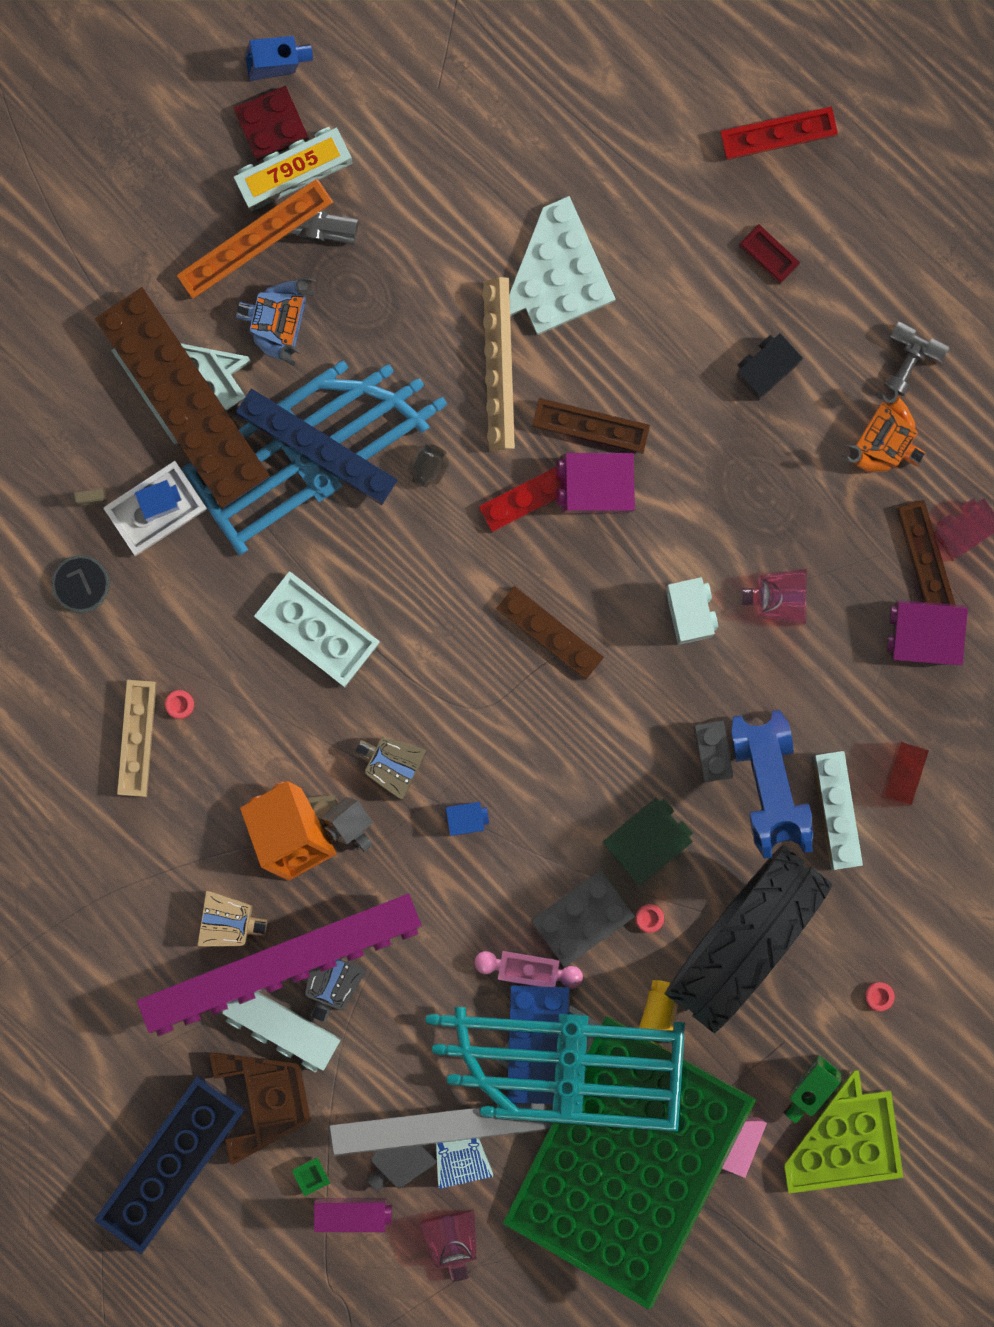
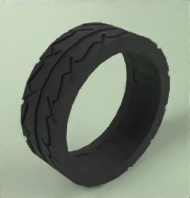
M784 845L772 854V858H769L735 897L694 949L665 991L666 996L685 1011L689 1009L693 1013L692 1016L713 1033L722 1028L759 987L809 923L831 890L832 883L814 868L806 867L804 865L805 861Z

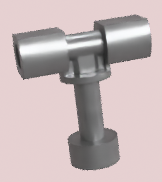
M898 322L890 339L904 346L903 352L907 356L896 377L890 375L886 383L896 387L898 395L905 396L910 387L906 381L916 361H923L926 357L941 365L949 347L932 338L929 342L915 335L916 330Z

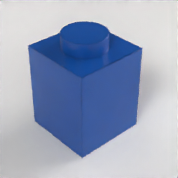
M167 480L135 492L147 522L180 510L177 502L182 501L178 488L176 484L171 486Z
M480 802L446 807L450 836L485 831L484 825L489 824L487 807L481 808Z

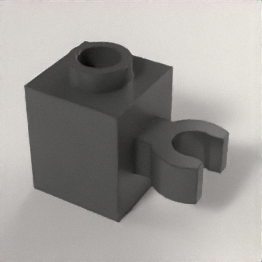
M346 797L320 818L326 826L324 832L332 841L344 844L352 842L357 850L361 849L363 852L373 846L371 840L363 832L373 822L358 800Z

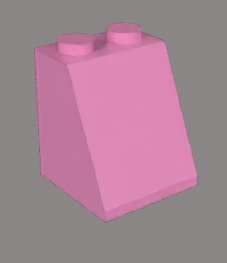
M758 1117L747 1118L722 1169L744 1178L746 1177L767 1124L763 1119Z

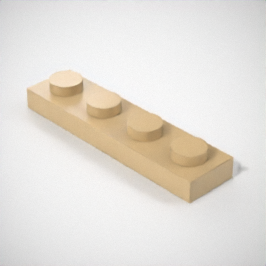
M127 680L117 795L147 797L157 682Z

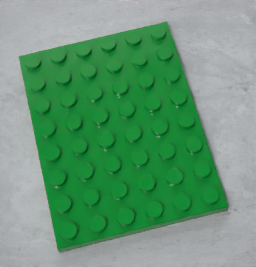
M606 1016L602 1023V1026L627 1027ZM595 1037L587 1054L671 1060L672 1052L648 1040ZM683 1058L678 1132L552 1123L503 1224L646 1309H652L757 1099ZM585 1066L584 1083L669 1089L670 1072ZM584 1095L582 1113L667 1119L668 1101Z

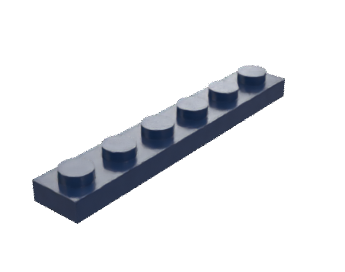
M252 388L236 411L237 416L381 506L398 481L393 476Z

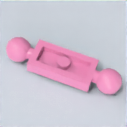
M483 951L476 956L474 961L478 972L490 974L497 970L499 971L498 980L539 987H555L556 981H561L564 987L574 989L583 980V974L576 966H567L563 970L558 969L560 960L502 951L501 959H497L493 953Z

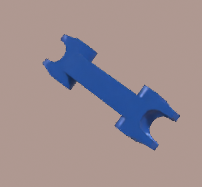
M780 710L771 711V720L761 726L747 724L741 715L732 716L733 726L731 733L735 761L750 760L762 809L750 812L749 815L754 844L764 859L772 858V848L782 841L797 843L804 853L813 852V827L809 804L794 806L782 758L783 755L794 754L789 723Z

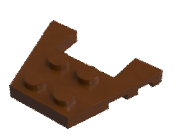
M217 1052L209 1053L214 1079L244 1074L255 1133L225 1139L230 1165L238 1163L311 1121L300 1063Z

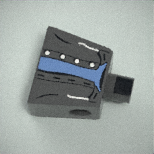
M340 959L336 961L337 967L321 972L320 968L309 971L310 977L307 981L305 996L316 1000L310 1017L326 1022L332 1007L343 1011L367 969Z

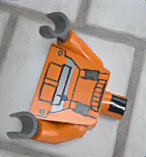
M887 383L884 384L888 388L886 395L880 392L876 393L877 398L885 401L886 404L881 403L856 446L845 445V447L850 449L849 457L843 455L840 457L842 461L852 462L867 472H887L891 468L895 469L902 458L917 467L926 453L911 444L918 433L915 429L916 423L907 405L898 396L896 387Z

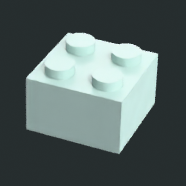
M700 577L669 584L665 590L678 645L712 638L715 634L714 630L718 628V621L715 611L710 612L708 602L712 600L709 583L703 584V579Z

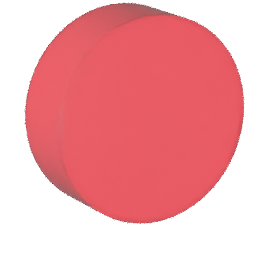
M176 690L167 696L165 709L171 717L185 719L194 710V700L186 691Z
M646 904L637 910L635 922L637 927L643 932L653 933L662 927L664 914L658 906Z
M876 982L866 989V1004L875 1011H885L894 1002V992L885 983Z

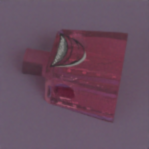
M807 569L761 575L758 580V588H742V605H758V618L804 626L806 624Z
M470 1210L420 1221L422 1233L436 1268L449 1266L452 1282L468 1279L466 1262L477 1259L475 1211Z

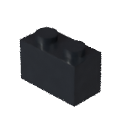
M781 333L775 338L769 335L758 346L761 351L754 357L748 354L737 365L740 370H738L736 376L758 400L803 360V357Z

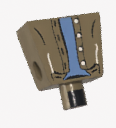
M381 737L377 747L361 740L354 756L368 762L364 772L367 776L403 800L427 751L423 748Z

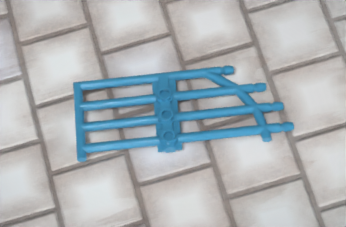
M345 361L338 362L333 368H329L277 403V405L293 414L290 408L318 389L346 391L303 420L314 427L363 393L382 400L381 403L330 436V438L338 443H342L395 407L407 419L356 453L365 460L415 427L421 434L430 429V426L425 420L447 405L445 399L441 397L418 412L411 408L404 400L424 386L420 378L413 380L408 386H404L396 393L375 386L383 378L386 379L394 372L390 364L383 366L378 372H374L362 381L335 379L337 375H341L349 368ZM250 423L239 429L245 439L259 430ZM275 439L255 452L256 456L262 462L280 449H283L291 463L224 509H221L213 498V494L208 486H205L197 474L193 464L189 462L181 468L239 556L248 551L244 542L312 496H315L317 501L321 502L343 486L338 478ZM299 472L307 487L240 532H236L228 520L230 517Z

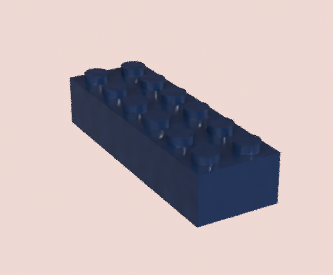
M200 1075L197 1076L94 1221L139 1254H142L246 1108Z

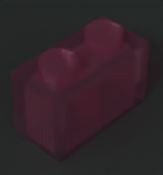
M973 498L960 507L963 513L955 518L950 514L937 523L939 529L934 532L935 536L952 561L994 534V511L985 498L979 502Z

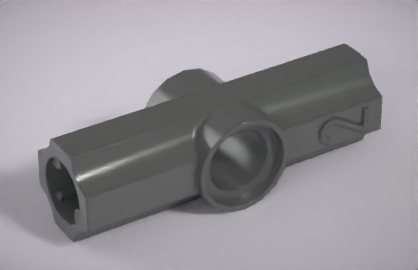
M321 211L287 235H296L303 240L312 242H324V240L354 245L357 236L358 219L329 215L328 212Z

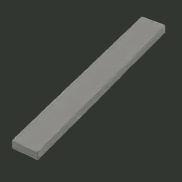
M514 1103L517 1108L553 1111V1104ZM480 1107L330 1125L327 1128L331 1155L339 1156L549 1130L553 1122L499 1119L496 1117L486 1118L481 1116Z

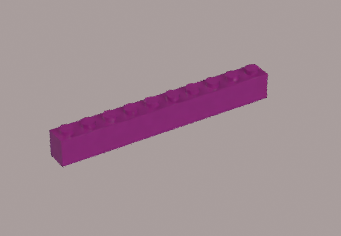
M408 893L136 1001L148 1033L156 1032L159 1037L174 1031L172 1025L182 1021L185 1026L200 1021V1014L211 1011L212 1015L228 1009L227 1004L238 1000L239 1005L256 998L254 993L265 989L267 994L283 988L281 982L293 979V982L296 983L310 977L309 971L320 968V971L324 972L337 967V960L347 957L349 962L364 956L363 950L374 946L375 951L392 945L390 940L401 936L402 940L419 934L417 929L421 928L422 924Z

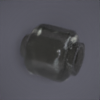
M431 443L416 447L407 466L408 472L413 475L412 481L423 487H428L429 484H439L449 466V459L446 457L447 452Z

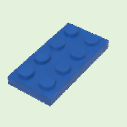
M511 986L510 1019L559 1023V1014H569V987ZM509 1032V1049L557 1052L558 1034ZM512 1060L508 1062V1078L555 1081L556 1064ZM508 1090L507 1098L512 1103L553 1104L554 1093Z

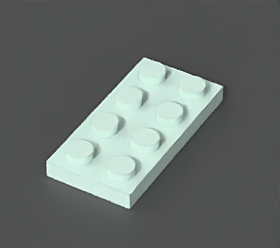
M290 571L254 616L344 687L347 686L380 643L379 640Z

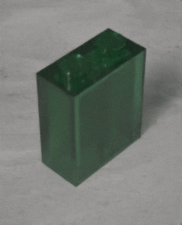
M655 797L602 841L638 886L642 885L693 842L690 839V836L693 834L683 821L680 823L675 821L671 816L675 811L664 798L659 801Z

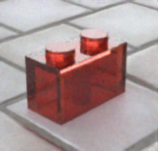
M902 741L898 742L881 798L911 806L929 750Z

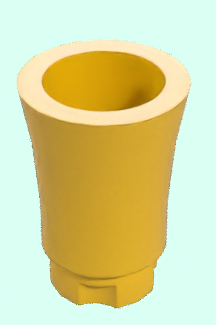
M652 981L651 991H648L645 1009L638 1028L673 1030L678 1004L665 995L670 982Z

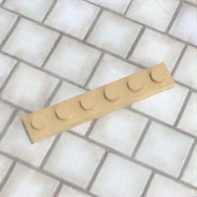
M504 277L484 281L482 291L485 315L483 325L485 328L486 344L484 354L486 356L485 382L487 385L486 411L488 413L487 439L489 442V452L515 449L509 278Z

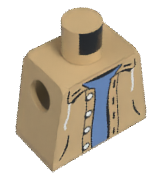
M206 891L198 946H246L248 934L265 937L267 920L251 917L253 905L215 892Z

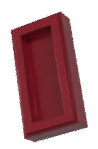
M760 224L739 244V247L779 284L800 264Z

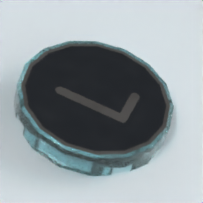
M82 555L69 557L60 563L52 579L53 593L60 605L70 611L79 613L93 611L102 605L110 587L108 573L102 564L92 557Z

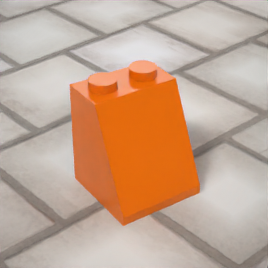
M289 781L276 784L272 790L263 795L253 797L248 804L240 808L261 868L290 881L336 855L332 843L324 832L302 788Z

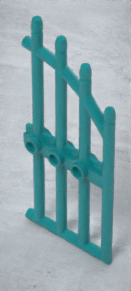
M455 1007V1015L439 1016V1014H430L426 1016V1024L456 1027L459 1045L449 1044L446 1046L445 1044H434L432 1053L463 1058L472 1075H448L447 1084L481 1088L499 1106L497 1108L493 1106L481 1107V1116L486 1118L496 1117L499 1119L678 1132L685 1022H674L673 1030L588 1025L589 1016L559 1014V1023L466 1016V1007ZM467 1028L558 1034L557 1052L470 1046ZM587 1037L672 1042L671 1060L586 1054ZM476 1058L556 1064L555 1081L485 1076ZM585 1066L670 1072L669 1089L586 1084L584 1083ZM498 1089L554 1093L553 1111L517 1108ZM583 1096L668 1101L667 1119L582 1113Z

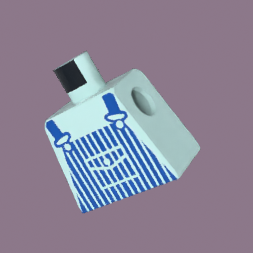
M480 1139L436 1144L439 1189L493 1177L492 1168Z

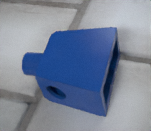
M294 36L250 40L244 54L249 82L290 75L296 72L299 63L313 61L311 45L296 46Z

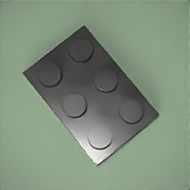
M600 870L531 921L562 965L566 967L635 916L602 870Z

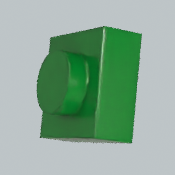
M319 1157L292 1169L304 1197L331 1183Z

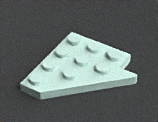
M570 196L543 207L509 294L510 316L526 310L537 335L616 300Z
M181 344L226 412L243 402L246 396L231 375L251 362L248 356ZM115 348L112 349L111 351L113 352V354L115 355V357L117 358V360L119 361V363L121 364V366L123 367V369L125 370V372L127 373V375L129 376V378L131 379V381L133 382V384L135 385V387L137 388V390L139 391V393L141 394V396L143 397V399L145 400V402L147 403V405L149 406V408L151 409V411L153 412V414L155 415V417L157 418V420L159 421L167 435L170 437L174 445L177 446L179 443L177 442L169 428L166 426V424L164 423V421L162 420V418L160 417V415L158 414V412L156 411V409L154 408V406L152 405V403L150 402V400L148 399V397L146 396L138 382L135 380V378L133 377V375L131 374V372L129 371V369L127 368V366L125 365V363L123 362Z

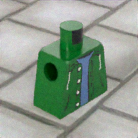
M818 1055L791 1089L789 1099L792 1102L783 1113L795 1123L801 1119L805 1112L813 1116L841 1083V1072ZM812 1092L814 1096L806 1097L804 1093Z

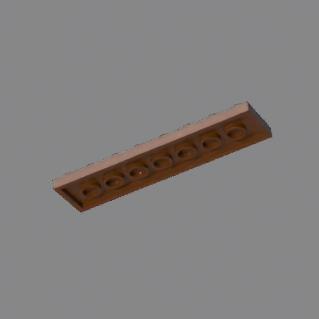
M143 287L94 318L222 509L270 478V475Z

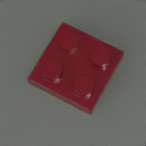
M286 85L234 108L257 162L274 152L288 149L291 144L299 140L306 141L309 139Z

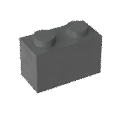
M724 720L695 725L693 729L703 783L734 778Z

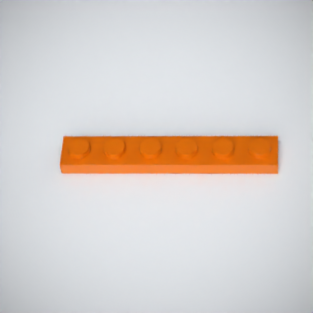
M317 178L177 274V277L192 299H194L334 202Z

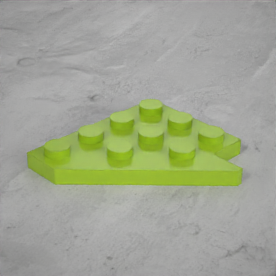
M853 1070L785 1161L784 1171L788 1194L904 1178L890 1090L862 1094L859 1070Z

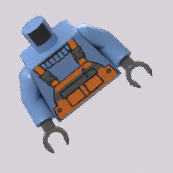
M303 276L296 281H286L268 287L264 293H258L256 305L239 302L236 319L251 322L249 332L253 336L254 343L268 357L284 360L292 366L296 364L290 358L295 352L301 353L300 350L295 348L306 304V298L301 294L308 296L315 294L314 291L307 290L308 284L315 282V279Z

